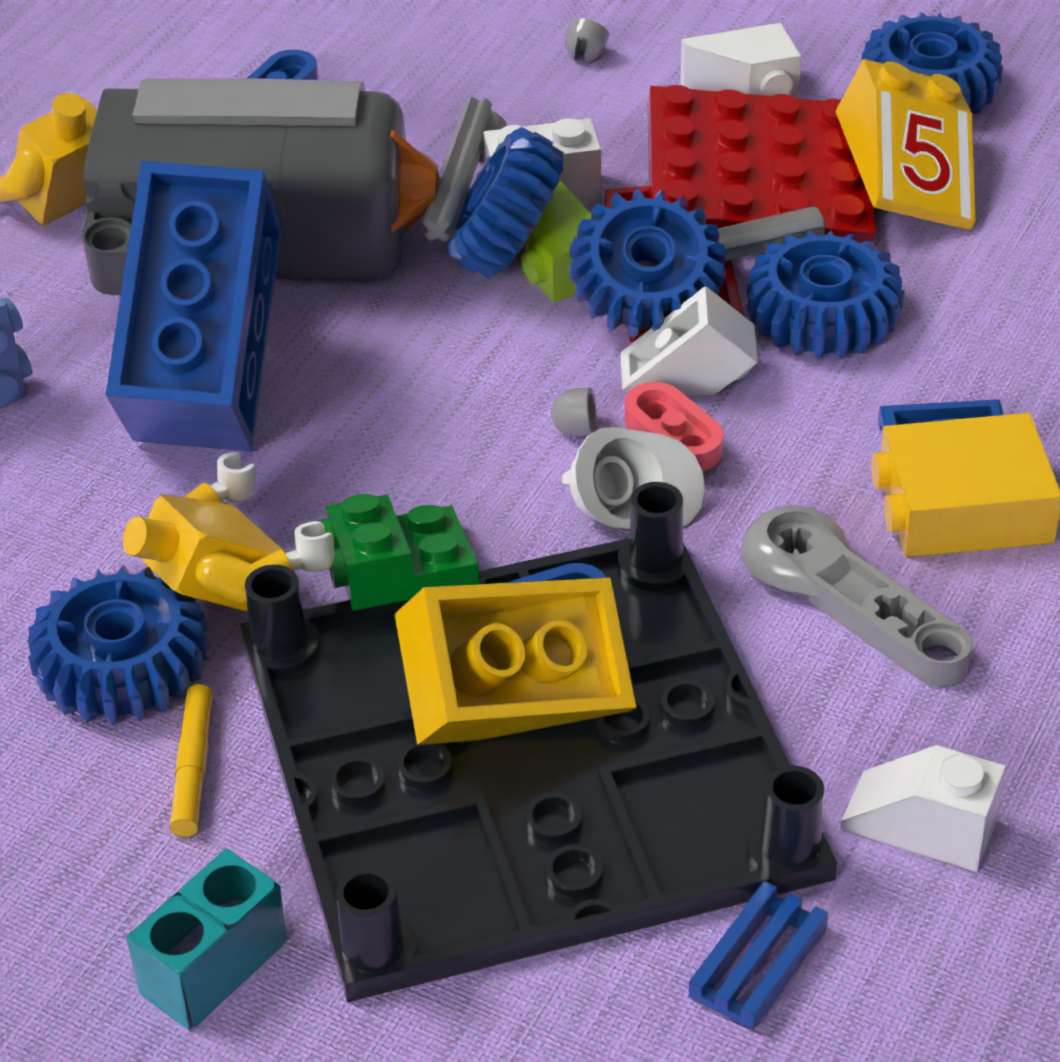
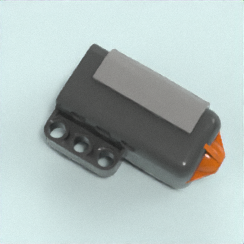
M256 78L143 79L139 89L105 88L101 94L85 157L83 175L88 213L82 233V241L91 284L95 290L103 294L121 295L141 161L264 171L282 225L276 278L375 280L386 277L396 270L402 256L404 233L425 214L429 204L436 198V185L439 181L438 165L428 155L418 151L406 141L404 115L399 102L386 93L365 91L363 81Z

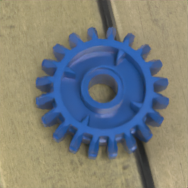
M920 12L918 17L914 18L900 15L898 22H883L881 29L871 31L870 40L865 42V51H862L861 62L863 59L882 64L892 61L903 65L912 72L927 76L942 74L953 79L960 86L967 105L973 114L981 113L983 105L993 102L994 94L998 92V85L1002 81L1003 66L1001 65L1002 55L1000 54L1001 44L993 41V33L980 31L979 23L972 22L966 24L962 22L961 16L951 19L943 17L941 12L937 16H926Z
M520 127L508 134L504 141L498 144L495 152L488 158L485 166L478 173L472 187L468 190L454 234L446 242L447 253L456 259L460 266L474 274L477 272L486 278H490L502 272L505 266L512 262L515 254L522 250L525 241L530 234H533L534 227L543 216L547 204L553 198V191L560 182L559 176L563 171L564 153L555 147L551 140L536 131L532 133Z
M638 187L633 193L631 201H626L618 193H615L610 200V208L596 203L595 208L591 211V220H581L577 228V238H574L573 242H571L569 256L572 259V262L569 264V278L572 279V283H575V295L578 302H588V313L591 316V320L607 315L606 326L609 328L610 333L621 324L629 326L628 332L633 340L640 333V328H652L653 331L660 329L667 315L680 309L685 301L706 286L716 295H719V289L724 285L726 269H724L726 249L724 244L718 243L720 233L717 225H705L707 216L704 213V208L687 212L688 202L685 195L674 203L667 202L666 194L662 188L655 195V199L645 198ZM648 260L655 262L658 265L653 267H645L638 264L637 262Z
M808 230L804 238L798 239L792 235H786L783 245L778 243L768 244L766 254L756 256L755 265L750 270V278L747 279L746 297L748 298L750 321L758 325L759 335L772 336L775 347L791 345L795 355H799L804 351L815 352L818 360L823 353H835L839 358L843 359L847 350L864 354L868 344L881 345L885 334L894 332L895 324L899 320V311L903 308L904 290H902L900 266L891 263L889 252L876 251L874 241L859 243L856 242L854 234H850L845 238L833 235L831 230L827 235L816 236Z
M124 564L117 574L104 575L97 568L94 578L85 582L72 577L68 592L51 591L49 605L36 608L34 625L28 628L29 636L27 642L30 651L28 660L32 675L36 676L39 688L45 694L46 700L56 701L64 715L78 710L86 723H89L100 714H104L114 726L120 715L132 713L141 722L145 709L155 707L166 712L168 701L170 700L169 696L186 697V691L190 686V682L201 679V670L204 667L203 662L208 660L209 642L205 614L201 612L200 604L196 603L195 598L172 590L161 578L157 579L150 567L143 569L137 575L130 574Z

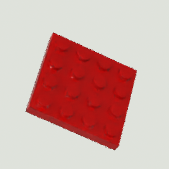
M650 85L647 102L649 199H655V195L661 188L666 194L667 202L674 203L685 195L688 202L687 212L704 208V213L707 216L705 225H717L718 229L803 208L816 207L824 217V235H827L830 230L837 237L845 238L850 234H854L856 242L863 243L874 241L876 234L871 200L835 112L841 102L840 99L822 101L799 99L786 94L766 96L743 94L731 89L710 91L689 89L682 85H669L667 87Z

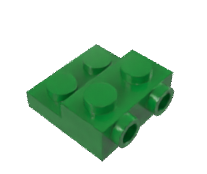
M358 494L346 498L342 503L327 505V519L317 520L324 524L325 533L333 534L335 558L329 568L330 577L334 589L345 587L352 610L410 600L424 587L480 584L478 562L452 505L444 507L422 505L411 509L406 514L396 515L388 494L381 496Z

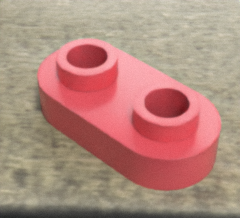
M647 382L637 385L627 393L625 397V425L628 429L663 434L681 441L694 453L703 472L712 469L720 462L723 455V430L721 426L679 389L667 383Z

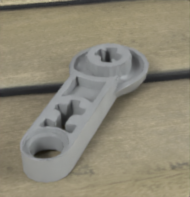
M804 506L776 507L761 514L747 528L741 547V555L745 567L757 579L776 588L807 595L808 602L926 684L939 687L952 686L962 681L968 674L972 640L969 633L950 618L853 553L847 544L844 531L829 515L814 508ZM943 646L953 650L958 656L952 660L939 661L928 657L923 651L929 647Z

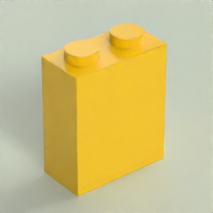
M1031 413L883 426L881 452H874L871 457L872 479L876 490L884 489L885 491L884 515L889 533H898L905 557L1055 543L1060 515V489Z

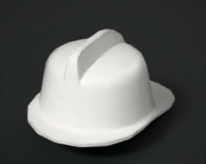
M603 427L588 435L578 449L571 469L562 475L561 481L562 484L570 487V493L575 505L585 516L610 527L630 530L631 495L637 487L645 483H668L675 486L682 493L683 527L691 523L701 509L705 493L703 470L694 453L681 441L663 434L621 427Z

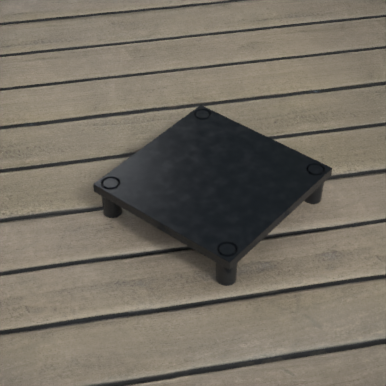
M649 482L637 487L631 495L630 538L479 571L480 584L507 583L566 564L584 563L600 569L607 578H611L636 708L629 712L483 740L417 745L395 613L409 600L359 610H352L350 601L346 600L303 610L298 576L292 569L283 565H266L257 568L246 578L245 593L249 622L240 624L242 640L347 1002L747 903L764 881L776 886L777 895L836 880L837 861L822 831L823 781L811 769L790 765L684 545L683 496L675 486L664 482Z

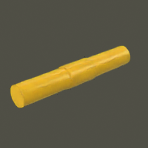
M202 684L192 685L186 691L170 819V831L178 837H191L198 831L213 700L211 688Z

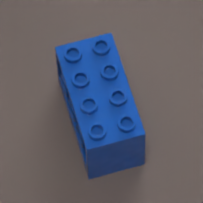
M141 161L105 395L131 439L135 442L252 452L282 234V225L265 173L262 170Z

